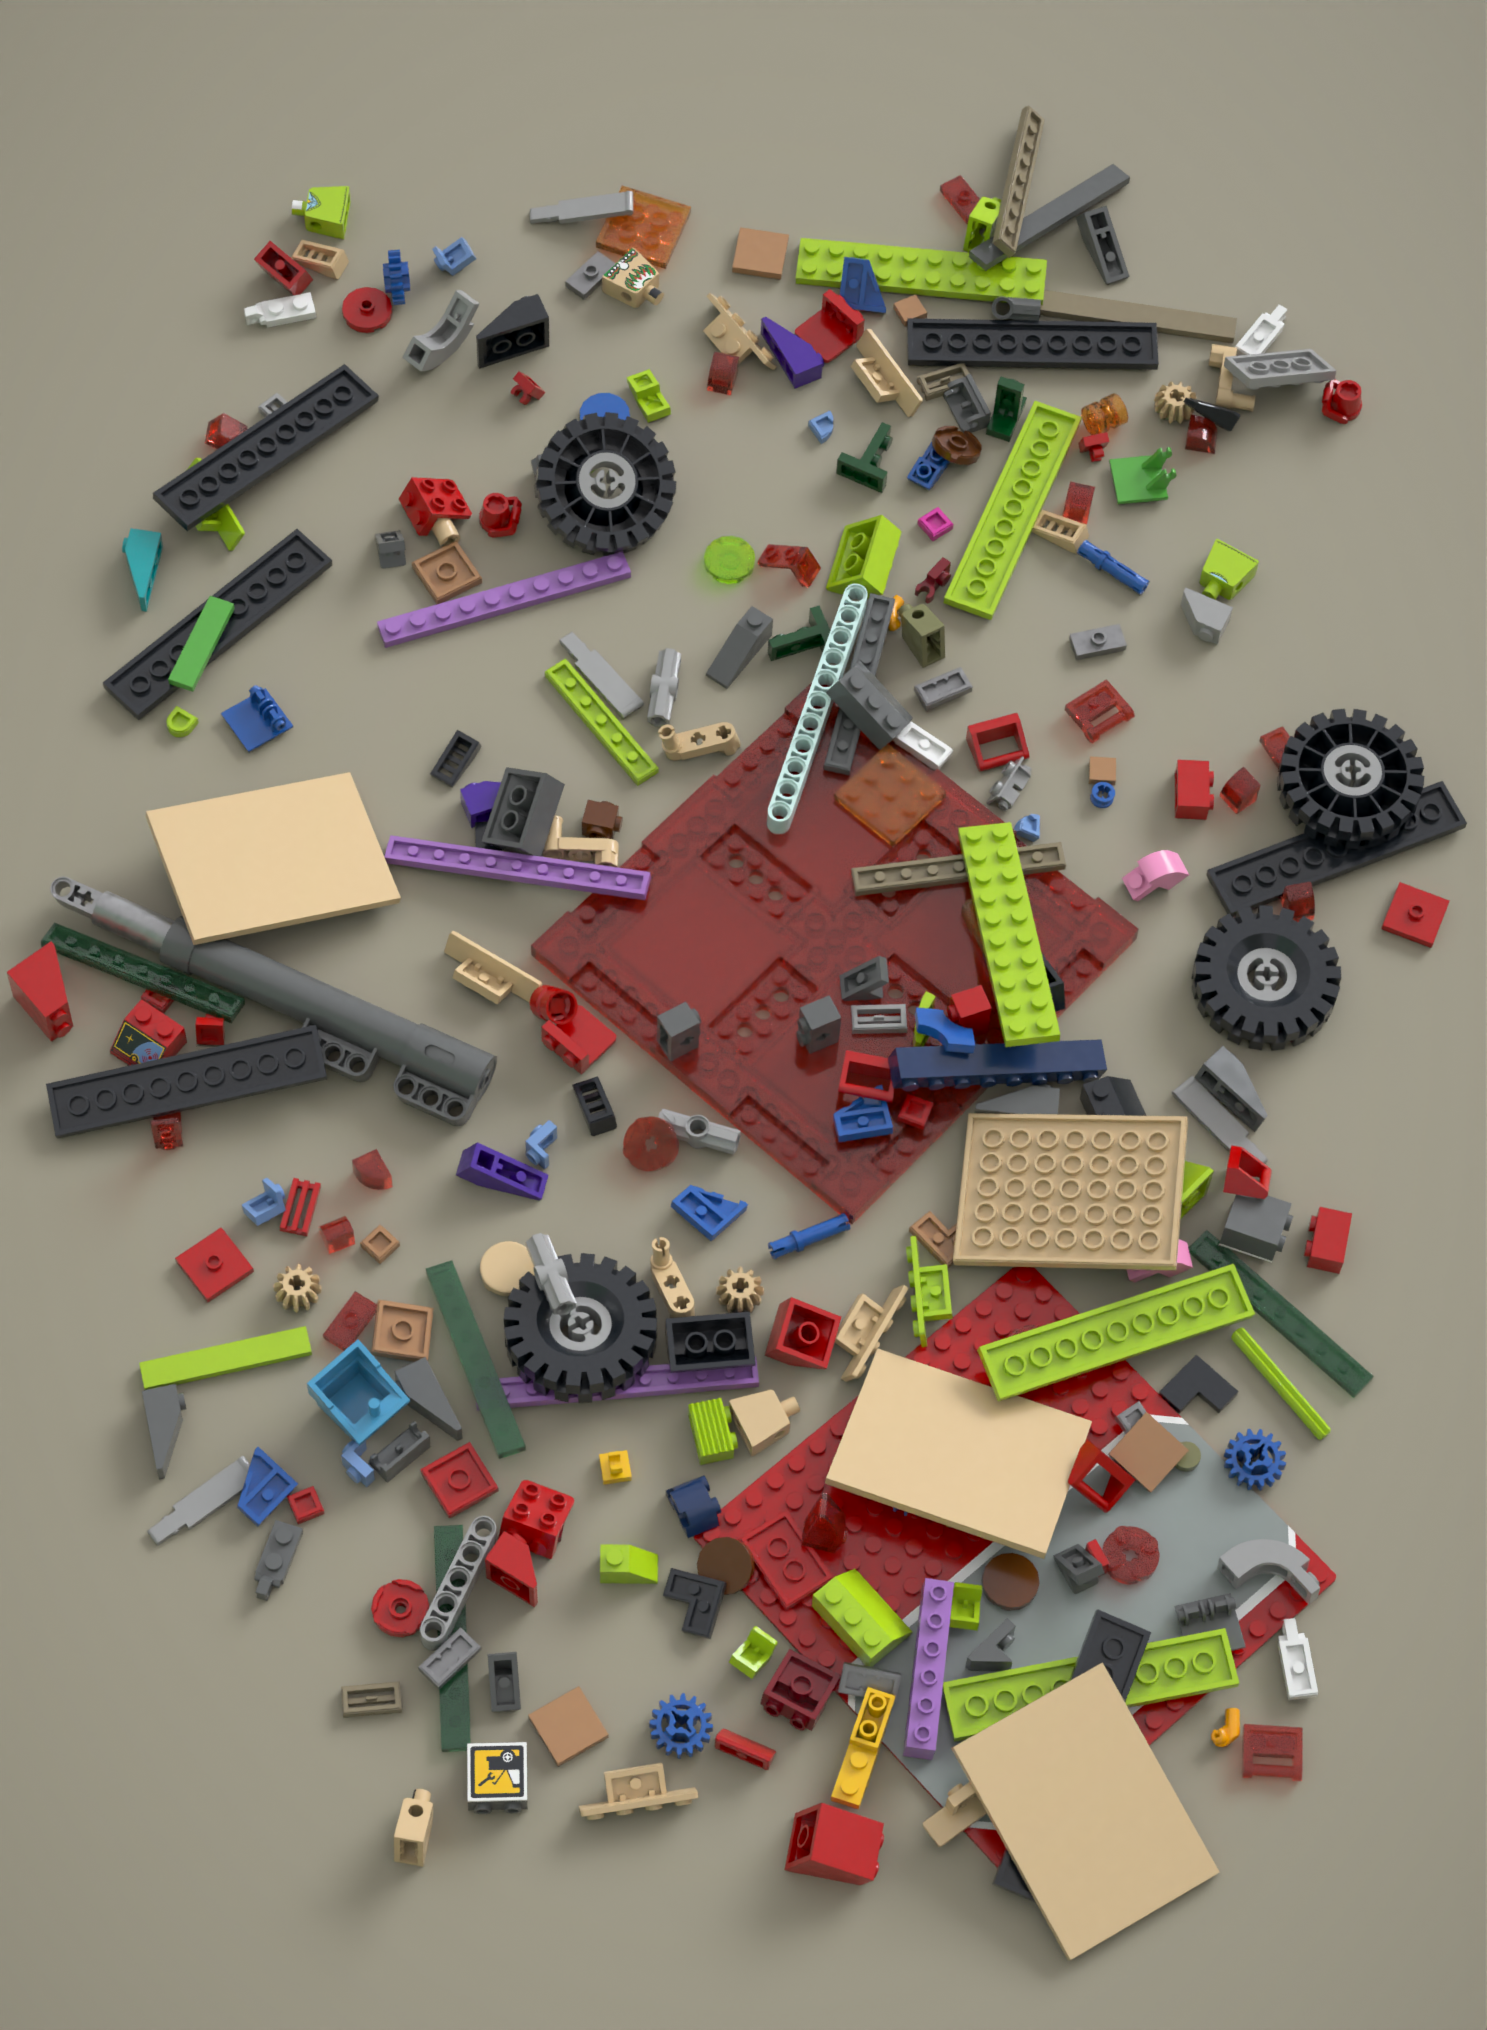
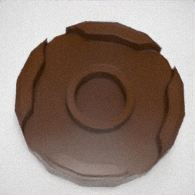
M943 426L936 430L932 438V446L942 458L952 463L970 465L976 463L980 457L982 445L969 431L965 430L963 433L958 431L956 426Z
M731 1537L715 1538L707 1543L699 1553L697 1561L698 1575L727 1583L724 1595L735 1594L746 1588L755 1569L754 1557L748 1546Z
M1004 1553L992 1558L985 1566L981 1580L982 1589L988 1601L1007 1611L1020 1610L1028 1606L1036 1596L1040 1584L1039 1574L1034 1564L1026 1557L1015 1553Z

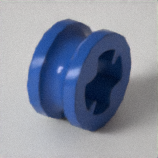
M1107 782L1096 783L1090 795L1092 804L1098 808L1109 807L1113 803L1115 789ZM1099 791H1102V794L1106 792L1108 794L1107 798H1104V796L1100 798L1098 796Z

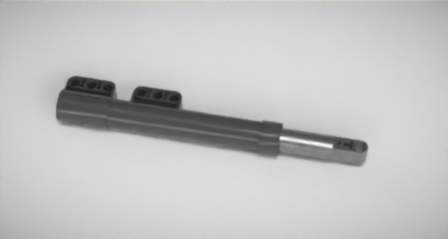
M58 877L51 883V893L60 905L92 919V924L159 953L161 963L188 975H197L304 1023L302 1028L316 1025L325 1068L356 1082H365L372 1076L380 1058L387 1060L401 1068L393 1085L400 1101L454 1126H462L468 1122L478 1101L482 1098L491 1082L497 1064V1056L423 1023L416 1024L228 939L193 945L183 916L174 921L109 891L99 892L68 877ZM71 887L68 895L60 896L63 888ZM85 900L88 901V902H91V901L93 900V903H92V904H90V903H87L86 905L84 904ZM332 1052H341L340 1058L337 1061H328V1057ZM356 1063H365V1068L361 1072L355 1073L352 1071ZM413 1084L414 1089L410 1094L404 1095L401 1093L404 1085ZM430 1095H437L439 1098L436 1104L431 1106L425 1104L426 1099ZM462 1106L463 1112L459 1116L453 1117L450 1115L453 1107Z

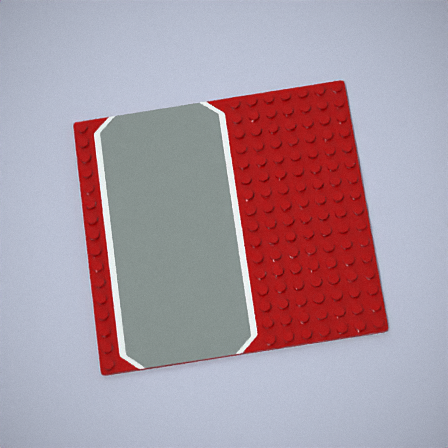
M1013 1267L957 1313L953 1319H950L928 1337L927 1347H921L920 1344L904 1358L992 1387L977 1351L980 1346L1080 1313L1034 1267ZM1126 1360L1017 1396L1092 1421L1086 1440L1088 1439L1107 1456L1126 1435L1115 1420V1417L1139 1401L1146 1412L1179 1442H1192L1199 1448L1201 1452L1199 1465L1194 1470L1188 1472L1181 1471L1174 1466L1151 1493L1135 1480L1107 1513L1102 1512L1070 1485L1045 1559L952 1527H946L944 1524L916 1516L912 1513L904 1516L903 1510L899 1509L894 1512L891 1506L825 1484L826 1477L858 1396L721 1509V1513L717 1514L719 1526L693 1536L694 1540L702 1548L715 1538L731 1537L739 1540L743 1535L787 1509L834 1577L856 1569L913 1632L873 1666V1668L901 1673L896 1704L894 1703L882 1744L941 1808L945 1807L949 1797L947 1794L953 1787L960 1783L964 1786L969 1782L951 1749L964 1740H953L943 1691L936 1751L932 1760L903 1756L921 1590L925 1578L982 1586L981 1580L985 1566L992 1558L1004 1553H1015L1026 1557L1034 1564L1039 1574L1040 1584L1036 1596L1028 1606L1020 1610L1007 1611L1001 1609L996 1604L993 1605L988 1601L982 1589L978 1631L949 1627L943 1682L999 1672L970 1671L965 1666L967 1657L1007 1618L1016 1626L1013 1636L1015 1640L1006 1650L1003 1651L1001 1648L1000 1650L1012 1660L1011 1669L1077 1657L1097 1609L1150 1631L1151 1635L1148 1643L1182 1637L1174 1606L1231 1593V1597L1235 1599V1611L1246 1648L1231 1651L1237 1669L1282 1629L1284 1619L1294 1618L1308 1604L1285 1579L1274 1574L1256 1575L1235 1589L1217 1569L1220 1556L1234 1546L1246 1541L1256 1539L1276 1540L1295 1547L1310 1559L1306 1572H1311L1319 1581L1320 1591L1318 1596L1336 1580V1574L1252 1488L1247 1490V1483L1243 1482L1238 1486L1236 1485L1238 1481L1236 1476L1233 1478L1228 1477L1231 1468H1224L1225 1461ZM1096 1463L1083 1481L1103 1497L1111 1474ZM1096 1539L1109 1561L1108 1571L1106 1574L1098 1577V1584L1074 1594L1056 1564L1053 1555L1077 1544L1085 1549L1088 1542ZM755 1567L749 1584L741 1591L799 1654L839 1675L842 1674L844 1662L865 1666L812 1607L813 1595L786 1611ZM839 1680L834 1692L858 1717L864 1697L838 1692ZM1210 1692L1128 1709L1150 1746ZM986 1814L965 1829L964 1833L998 1868L1006 1847L988 1814Z

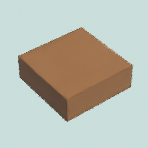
M916 294L895 302L893 305V309L904 326H907L908 318H927V311Z
M1090 756L1089 784L1107 782L1115 785L1116 758Z
M379 1225L360 1242V1246L381 1264L400 1246V1242L383 1226Z

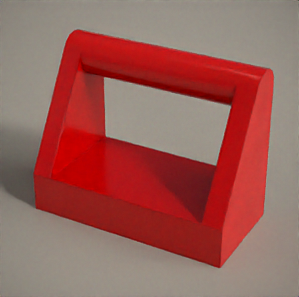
M1018 713L969 725L967 728L966 741L979 772L1006 765L1009 761L1015 762L1021 757H1024L1023 760L1030 758ZM1014 736L1019 751L983 760L979 745Z
M846 1050L838 1092L892 1103L895 1089L892 1086L888 1058ZM847 1072L890 1080L889 1090L845 1083Z
M1231 1145L1223 1192L1265 1199L1269 1192L1272 1170L1243 1147ZM1253 1177H1258L1259 1182L1255 1180Z
M1087 1439L1078 1452L1068 1484L1102 1512L1107 1513L1133 1484L1135 1479ZM1096 1463L1111 1474L1103 1497L1083 1481Z

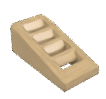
M301 240L291 257L299 265L334 279L341 277L349 263L343 249ZM310 250L308 256L304 257L307 251Z
M1045 510L1040 512L1032 529V532L1075 554H1077L1080 545L1089 537L1086 524ZM1047 520L1050 521L1047 528H1043Z

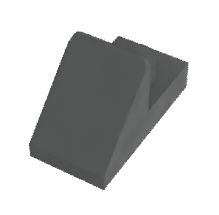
M401 531L375 534L381 568L406 565L405 542Z
M877 956L839 975L842 1000L854 1001L883 998L882 986L889 983L887 959Z
M1079 1544L1053 1555L1056 1564L1074 1594L1098 1584V1576L1105 1574L1102 1564Z
M1007 1618L967 1657L965 1667L970 1671H1004L1011 1669L1012 1660L1000 1648L1004 1651L1013 1643L1016 1626Z
M517 1652L487 1654L492 1712L520 1710Z

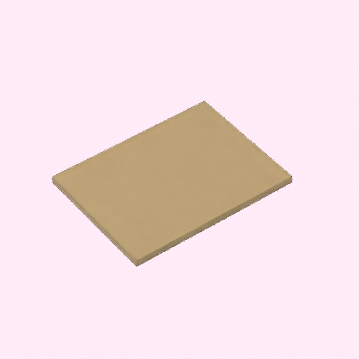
M350 772L146 811L148 825L193 945L400 903V894Z
M968 1113L953 1254L954 1265L1176 1270L1188 1130L1187 1116Z
M877 1348L829 1469L825 1484L1045 1559L1070 1487L1068 1484L1070 1473L1078 1452L1086 1441L1092 1421L1019 1396L998 1402L993 1388Z
M1103 1662L951 1748L1068 1961L1220 1873Z

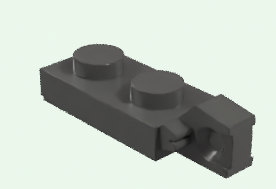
M275 1520L255 1571L254 1580L259 1582L255 1592L257 1594L256 1598L268 1601L273 1586L279 1588L281 1584H284L303 1535V1528Z

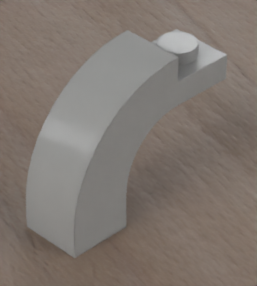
M456 290L437 325L426 334L413 336L402 358L420 371L431 370L442 364L460 347L474 326L471 320L479 303L462 290Z
M1271 1539L1250 1540L1234 1546L1219 1557L1217 1569L1235 1589L1256 1575L1274 1574L1285 1579L1308 1605L1318 1598L1320 1591L1317 1578L1311 1572H1306L1310 1559L1295 1547L1284 1542Z

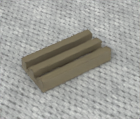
M956 364L917 376L918 385H921V391L925 394L926 401L943 396L944 392L950 390L947 386L948 383L966 377L969 372L965 364ZM960 372L963 373V374H959V375L950 377L951 375H954V374H957V373H960ZM941 379L940 381L927 384L928 382Z
M400 1681L341 1687L343 1718L402 1713ZM384 1691L395 1692V1694L393 1695L367 1696L361 1698L348 1699V1695ZM395 1702V1704H388V1705H377V1706H366V1707H355V1708H349V1707H348V1706H355V1705H366V1704H377V1703Z

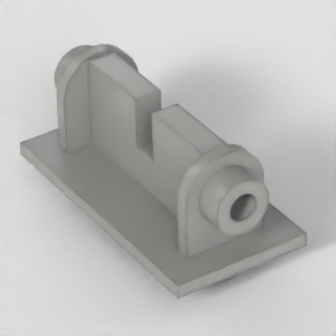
M1024 757L1019 758L1015 762L1009 761L1001 772L1004 775L1001 781H996L989 791L991 796L987 801L988 805L996 801L998 808L1002 811H1006L1013 806L1020 793L1012 787L1015 786L1021 791L1031 777V768L1027 765H1021Z

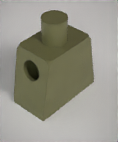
M910 604L903 605L898 610V614L901 617L902 637L922 668L945 658V626L925 604L912 607Z

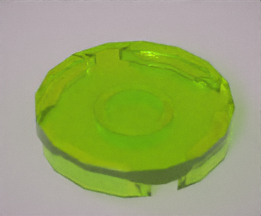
M722 536L713 540L707 546L704 554L705 569L718 582L726 584L739 583L753 572L755 566L754 550L742 538Z

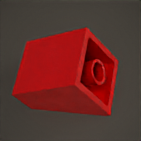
M51 941L8 970L7 976L13 997L52 1042L56 1038L67 1035L74 1026L55 945Z
M819 1803L795 1813L785 1870L855 1885H863L874 1881L879 1870V1863L877 1862L879 1850L884 1842V1834L882 1833L884 1823L825 1803Z

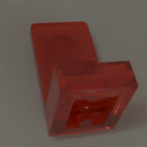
M769 544L757 561L760 567L791 569L802 587H810L821 569L808 547Z
M181 1112L153 1118L151 1129L156 1149L173 1150L176 1147L183 1146Z

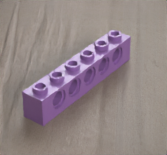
M925 1578L922 1586L903 1756L932 1760L936 1751L954 1582Z

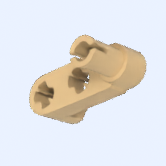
M1212 344L1209 366L1221 368L1215 405L1253 412L1255 395L1233 393V390H1231L1233 375L1224 367L1225 357L1236 356L1237 348Z
M721 722L677 734L674 731V727L667 724L660 727L658 731L659 737L662 740V748L667 758L673 761L685 760L717 751L729 756L735 754L737 749L741 747V742L734 726L728 722ZM698 739H703V740H702V743H703V744L697 745V744H696V743H698L697 740H698Z
M554 816L542 853L544 857L568 861H594V864L618 867L619 844L616 840L562 837L563 818Z
M659 1237V1245L657 1239H654L652 1241L653 1255L650 1259L652 1278L669 1311L670 1318L695 1316L694 1299L676 1262L673 1261L670 1255L668 1239ZM673 1284V1286H676V1288L671 1289L670 1286L667 1287V1285Z

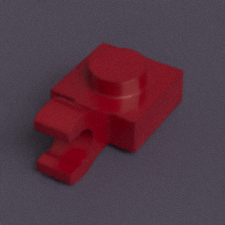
M942 557L927 573V578L916 586L915 596H918L921 592H927L925 602L927 604L932 602L935 591L940 586L944 587L951 577V562Z

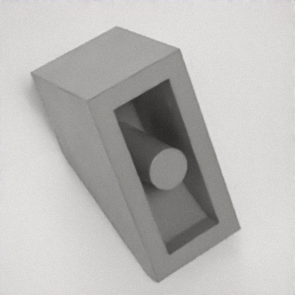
M1185 588L1181 607L1193 634L1203 641L1218 644L1230 621L1233 607Z

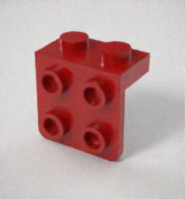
M829 289L823 294L822 309L795 329V335L811 344L815 352L821 354L823 361L829 363L860 340L864 332L865 319L859 311L853 310L841 295H837Z
M411 477L399 497L402 507L419 536H427L438 518L469 519L472 515L457 485L450 479Z
M578 1005L577 1013L570 1022L555 1025L548 1020L541 1027L543 1044L549 1050L559 1055L569 1067L574 1068L581 1075L616 1042V1034L581 1005Z
M529 1480L521 1481L503 1515L498 1539L504 1531L510 1535L513 1533L518 1534L526 1540L530 1552L552 1559L556 1551L559 1533L574 1505V1498Z

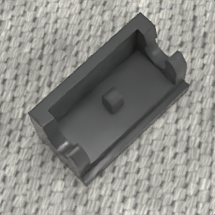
M968 374L966 377L948 383L947 386L950 390L944 392L943 397L961 431L964 433L966 430L972 433L987 428L991 412L972 375Z
M413 1421L409 1424L407 1430L379 1453H374L370 1456L368 1462L388 1483L431 1447L430 1436L425 1430L421 1433L417 1428V1423Z

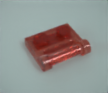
M1107 679L1065 705V711L1084 732L1086 739L1090 743L1099 740L1100 735L1124 720L1129 721L1135 717L1133 709ZM1114 707L1119 710V712L1095 727L1090 723Z
M1243 1725L1242 1778H1252L1253 1775L1292 1778V1781H1302V1727ZM1253 1756L1292 1759V1766L1253 1764Z

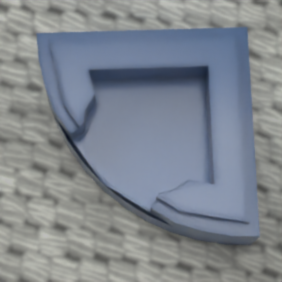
M831 411L808 421L809 428L821 444L829 439L833 431V415Z
M1031 814L1018 820L1014 827V834L1032 842L1040 839V815Z

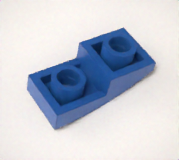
M931 442L924 455L916 461L907 479L930 490L946 470L950 461L942 458L935 451Z

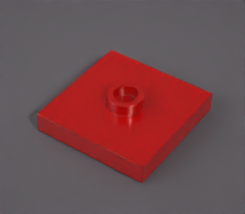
M1399 882L1381 930L1432 948L1450 900Z
M222 1227L175 1258L177 1264L207 1303L254 1272L251 1264Z
M470 1442L420 1469L423 1478L449 1519L499 1491L497 1484Z

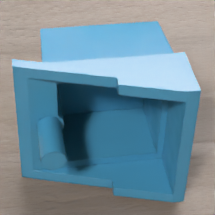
M358 1339L307 1383L308 1394L317 1402V1405L359 1446L410 1402L407 1395Z

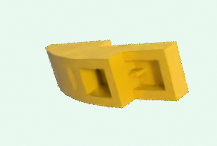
M867 1688L831 1795V1801L859 1810L881 1748L896 1696Z

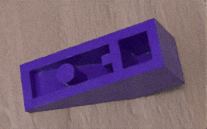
M767 317L761 318L760 333L794 389L822 378L824 361L821 354L816 353L811 344Z
M483 781L480 783H470L460 789L461 804L471 828L475 827V822H488L501 782Z
M478 1142L462 1151L456 1176L478 1186L539 1201L543 1197L548 1179V1174Z

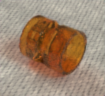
M1115 393L1102 398L1099 403L1095 401L1081 409L1083 423L1091 435L1108 432L1110 428L1115 429L1128 422L1126 406Z

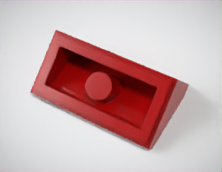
M722 1729L715 1738V1749L764 1770H769L776 1754L774 1749L727 1729Z

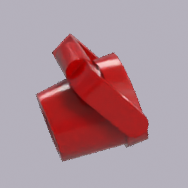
M1336 379L1326 383L1322 397L1323 415L1340 424H1347L1348 421L1357 418L1362 409L1360 385L1352 380L1340 382Z
M500 493L487 495L479 513L481 527L492 538L515 534L520 520L522 503L516 496L505 497Z

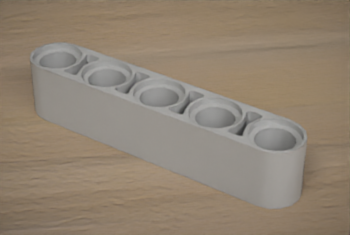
M479 1516L471 1523L421 1623V1642L428 1650L435 1651L448 1640L485 1565V1558L496 1543V1523L488 1516ZM480 1529H488L491 1532L487 1537H480L476 1534ZM468 1554H476L479 1557L474 1562L464 1560V1557ZM455 1579L466 1581V1584L462 1587H454L451 1583ZM443 1604H450L454 1607L452 1611L447 1613L439 1610V1607ZM431 1629H437L441 1632L437 1638H429L426 1633Z

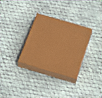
M740 227L732 272L781 280L789 234Z
M457 541L412 562L413 570L436 604L443 603L482 583V577Z
M378 1299L371 1354L413 1362L426 1357L428 1361L434 1308Z
M1145 1412L1108 1455L1151 1493L1189 1450L1149 1413Z
M579 1686L528 1715L529 1720L557 1766L564 1764L609 1738V1734Z

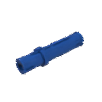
M1085 540L1080 545L1077 554L1093 563L1096 569H1102L1139 595L1143 594L1148 587L1149 580L1141 577L1114 559L1107 550L1102 551L1088 540Z
M842 1213L837 1217L799 1232L796 1230L791 1231L789 1236L769 1242L768 1249L772 1248V1251L769 1252L774 1260L793 1251L801 1252L808 1245L850 1230V1224H846L849 1220L846 1214Z

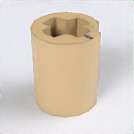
M437 519L432 527V531L440 546L444 547L454 541L459 542L460 535L451 519Z

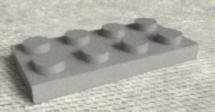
M1312 349L1225 357L1224 367L1234 377L1238 378L1245 387L1253 390L1266 386L1302 385L1307 382L1323 383L1327 380H1335L1336 370Z

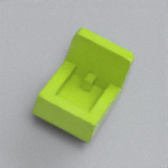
M954 1583L949 1627L978 1631L983 1588L981 1585Z
M754 1626L747 1640L731 1656L729 1663L753 1679L769 1662L778 1642L769 1634Z

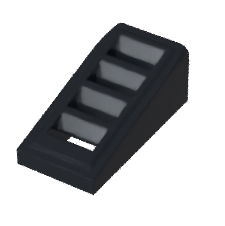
M1185 398L1183 401L1185 405L1227 431H1232L1240 418V414L1229 408L1192 398Z
M457 730L430 775L454 787L481 749L480 742ZM462 744L469 748V750L466 752L458 748V746ZM456 752L464 758L461 761L460 759L454 757L452 754ZM450 760L459 766L457 769H455L454 767L446 764V762ZM444 768L453 773V776L450 778L440 771Z
M598 1076L572 1085L591 1136L617 1128L614 1112ZM595 1089L597 1090L596 1092H593V1093H591V1094H588V1095H585V1096L582 1095L583 1093H586V1092H589V1091H592V1090H595ZM604 1109V1110H602V1111H599V1112L590 1114V1113H592V1112H595V1111Z

